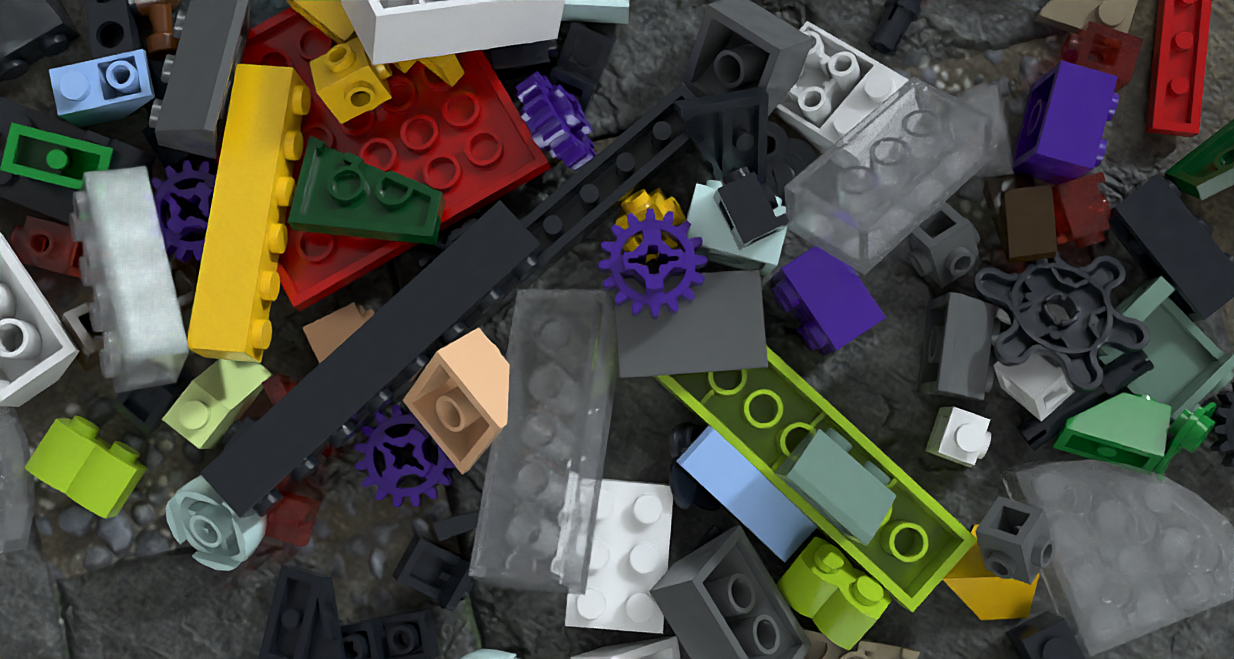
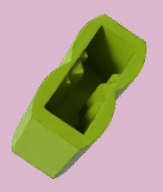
M75 415L72 420L68 418L55 419L24 468L44 483L65 493L89 511L105 519L117 516L147 470L146 466L137 461L140 453L120 441H114L112 445L108 444L98 436L100 428L85 418Z
M818 537L812 539L776 584L791 608L804 616L812 618L818 629L829 640L848 650H851L874 625L892 601L890 595L876 579L853 568L849 560L837 547Z

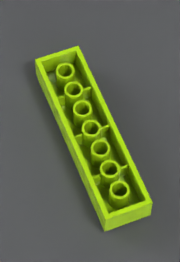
M767 345V368L653 376L707 427L710 425L780 490L820 532L860 569L876 579L899 605L912 613L977 542L978 539ZM829 428H832L852 445L853 448L848 452L850 456L862 466L867 461H870L891 480L886 487L896 495V498L875 536L867 546L845 536L774 474L812 429H820L826 433Z

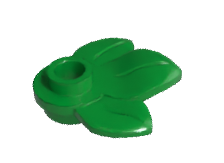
M1214 402L1208 403L1205 407H1199L1194 413L1185 409L1178 416L1168 431L1173 435V438L1166 444L1164 457L1153 469L1152 478L1158 481L1167 469L1174 455L1179 454L1182 448L1189 453H1193L1199 447L1216 423L1210 417L1213 415L1217 404Z

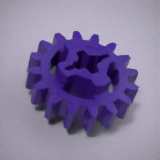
M538 71L516 86L519 92L517 97L525 105L522 107L523 111L520 112V116L526 122L532 139L540 149L544 148L553 158H562L568 168L572 167L574 171L583 167L596 156L593 150L595 146L587 137L593 131V128L586 119L581 105L572 94L567 93L560 84L552 86L545 75L541 76Z
M185 160L183 172L178 173L171 166H168L165 169L169 179L165 182L155 178L151 180L152 185L158 191L155 196L143 195L142 200L152 206V211L142 214L141 220L155 225L147 232V236L155 242L163 240L159 250L167 255L172 254L176 250V258L184 263H187L192 253H194L196 260L201 263L205 239L192 241L196 236L206 234L208 222L203 221L201 218L196 219L188 213L189 210L183 206V203L186 202L192 207L200 208L203 211L202 214L209 219L217 173L215 174L214 166L208 161H204L199 171H197L195 165L190 160ZM198 183L195 188L180 190L187 185ZM170 203L171 218L167 222L166 212Z
M653 208L647 209L645 221L641 222L638 221L633 213L627 215V229L624 230L615 224L611 227V234L616 240L615 243L602 241L601 251L610 256V259L598 262L599 271L611 273V276L603 282L604 291L617 288L619 292L616 295L614 304L619 307L625 302L630 301L633 303L632 316L637 317L642 308L646 307L650 308L652 319H658L660 307L664 306L667 307L672 315H675L679 311L677 302L679 298L690 304L695 299V295L689 286H702L705 277L695 272V269L705 267L708 262L706 256L695 255V251L702 246L703 240L701 237L688 239L687 234L691 227V223L688 221L682 223L678 228L672 225L673 212L671 211L667 212L663 221L656 220ZM642 235V242L633 252H624V255H621L624 247L632 239ZM661 235L675 241L681 249L672 250L661 240ZM647 255H656L658 263H665L660 265L658 274H649L648 266L639 265L646 263ZM681 273H685L684 278L676 288L668 293H663L664 284L671 276H680ZM622 276L624 278H634L644 287L645 295L629 287Z
M393 405L392 418L389 419L383 412H378L375 414L379 426L377 428L363 426L361 429L369 437L367 443L355 444V450L365 453V460L359 461L354 465L355 469H367L369 476L361 483L363 487L375 484L379 487L375 499L381 501L389 494H392L393 506L401 507L405 498L409 497L413 507L422 505V493L424 492L432 500L439 497L438 489L435 486L437 483L446 486L451 485L453 481L445 472L447 468H455L456 466L437 443L438 463L432 460L428 449V443L432 438L411 411L409 415H405L401 405ZM401 424H416L407 436L397 437L388 432L393 427ZM413 444L415 448L412 454L421 465L411 463L405 464L402 467L400 462L403 457L397 452L398 449L393 446L403 448L410 447ZM377 449L384 453L386 469L383 473L378 466ZM417 474L421 478L427 479L426 482L417 487L406 488L399 486L407 475Z

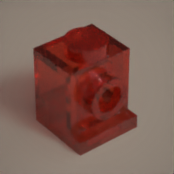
M1089 21L1077 31V34L1070 33L1061 50L1060 60L1118 76L1114 89L1115 93L1130 83L1143 38ZM1088 55H1094L1098 62L1089 60Z
M1103 172L1060 183L1052 187L1056 238L1059 245L1075 241L1077 249L1106 241L1103 232L1110 229L1108 221L1110 220L1111 212L1106 197L1099 193L1097 187L1098 184L1105 181Z
M27 216L25 225L19 224L14 229L10 246L14 252H17L16 256L22 264L84 279L96 235L76 227ZM47 238H48V239H49V246H48V248L44 251L45 244H46V241H47Z

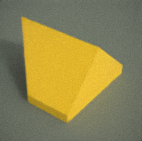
M973 524L971 534H973L976 538L977 536L975 530L980 524ZM976 542L942 580L980 620L1018 619L1029 617L1039 573L1031 585L1012 578L1004 579L998 577L991 571L986 570L980 547Z

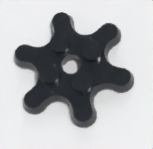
M1057 252L1056 257L1024 261L1026 270L1020 274L1010 275L996 268L988 267L978 271L974 278L975 295L981 301L1000 307L1007 313L1011 321V327L1001 333L995 340L994 350L997 360L1001 364L1011 367L1025 363L1033 354L1048 356L1061 366L1067 385L1076 392L1095 390L1102 383L1103 370L1098 364L1096 357L1100 346H1108L1121 352L1131 353L1142 350L1150 340V333L1141 321L1118 313L1111 305L1110 292L1113 288L1120 286L1126 274L1123 265L1113 257L1099 256L1087 267L1077 268L1066 264ZM1055 304L1063 307L1069 316V320H1061L1060 323H1057V318L1050 312L1048 305Z

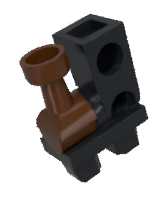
M85 0L92 60L143 49L146 51L149 65V59L163 61L166 59L167 54L176 55L180 39L173 37L172 10L178 7L181 0ZM149 15L153 34L147 37L145 48L142 44L139 19L137 17Z

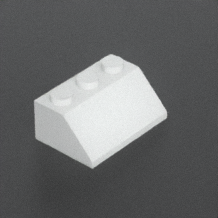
M0 232V406L20 407L58 381L80 349Z

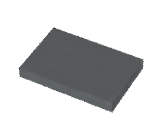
M760 269L700 273L705 277L703 285L689 286L695 295L694 301L690 304L679 298L677 300L679 311L675 315H672L667 307L664 306L660 307L658 319H652L650 308L643 307L639 315L635 317L632 316L633 303L630 301L625 302L619 307L615 305L620 378L767 368ZM684 275L671 276L664 284L663 293H668L676 288L684 278ZM634 278L624 279L629 287L645 295L644 287ZM617 288L614 289V300L619 292Z

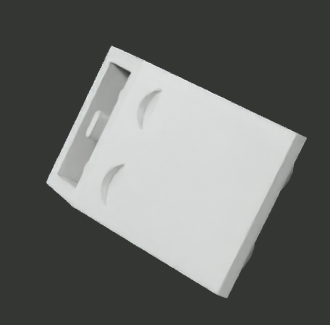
M807 21L799 31L811 37L813 42L800 77L772 112L829 160L862 181H865L924 112L915 83Z

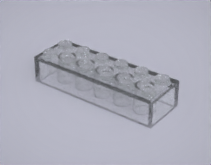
M518 289L506 354V361L510 364L507 425L491 443L468 576L493 587L585 595L619 366L614 297L604 290Z

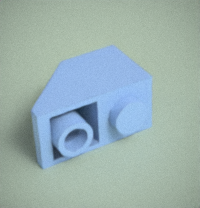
M143 49L49 69L58 116L79 128L125 118L155 97L146 51Z

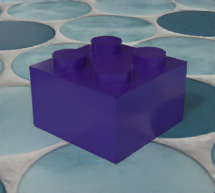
M1061 60L1033 83L1009 172L1019 175L1031 174L1033 179L1064 186L1093 170L1094 167H1098L1107 147V141L1102 139L1106 121L1109 122L1114 116L1119 101V95L1114 93L1118 76Z
M831 236L782 267L771 278L775 287L770 289L773 298L785 313L790 310L793 312L801 324L796 330L806 347L811 352L818 349L822 356L837 351L886 318Z

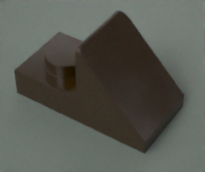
M1031 174L985 180L983 195L1008 264L1056 257L1057 242L1051 186L1048 184L1036 186Z

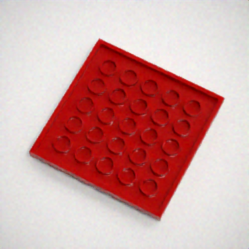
M291 7L249 31L241 64L292 67L310 90V109L307 115H303L300 128L303 137V152L301 158L295 160L292 176L295 181V187H297L308 140L312 136L324 141L326 146L343 154L349 152L363 158L366 164L385 172L394 171L442 192L445 205L439 229L440 232L551 169L548 160L532 139L530 130L482 50L454 53L464 74L453 87L418 60L405 74L392 63H388L392 71V76L387 78L392 98L381 103L377 108L366 111L341 124L316 93L309 63L326 54L338 44ZM224 131L216 158L218 165L223 143ZM287 206L285 225L288 231V242L284 253L279 254L276 272L279 274L280 282L293 307L300 312L419 243L295 231L288 223L292 206Z

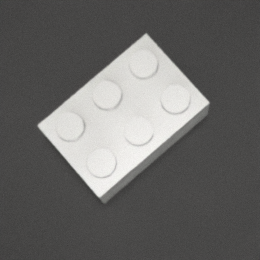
M590 477L577 478L565 626L663 634L664 615L649 591L668 571L673 496L669 484Z

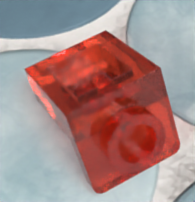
M280 490L279 492L284 498L267 513L265 536L302 547L309 544L322 501Z

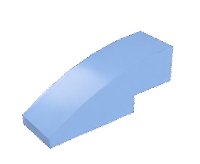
M710 425L676 461L784 562L791 557L817 528L780 490Z

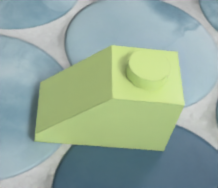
M219 359L189 384L162 420L197 448L215 449L221 443L229 427L236 420L240 419L274 374L260 363Z

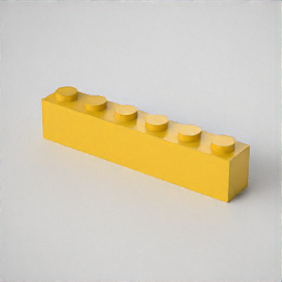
M251 64L236 65L186 348L204 358L261 363L263 349H267L271 342L272 325L268 319L271 301L277 299L280 290V277L278 272H276L279 254L284 253L287 247L288 231L285 225L287 206H292L296 191L295 181L292 178L295 160H299L303 152V137L300 132L302 117L308 114L311 104L309 87L292 67Z

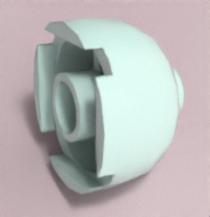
M202 475L183 485L166 505L167 523L174 538L180 545L187 539L198 550L192 557L215 570L230 571L235 569L241 562L247 560L253 554L265 535L267 514L260 517L255 513L253 516L239 518Z

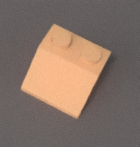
M479 327L438 350L403 399L406 406L462 475L470 470L504 429L508 418L510 364L501 355L497 346L486 337Z

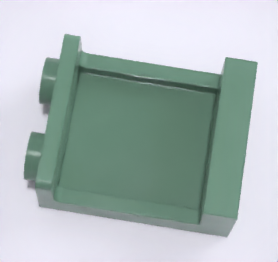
M1162 276L1143 281L1115 310L1126 317L1141 321L1147 327L1150 333V340L1142 350L1148 356L1145 360H1150L1154 365L1153 370L1146 372L1122 390L1131 395H1147L1156 402L1172 406L1169 425H1172L1185 409L1194 413L1201 407L1198 403L1210 391L1212 393L1219 391L1233 379L1234 373L1231 370L1234 368V352H1222L1168 297L1175 289ZM1100 346L1096 355L1098 364L1103 368L1124 352L1108 346Z

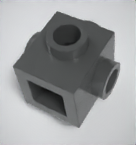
M944 200L904 224L912 251L908 253L911 264L922 277L928 274L942 288L982 263L976 245L980 242L976 228L968 219L962 217Z
M999 496L975 530L978 539L977 544L980 547L985 568L998 577L1004 579L1012 578L1031 585L1040 569L1046 568L1053 558L1055 543L1051 539L1045 510Z

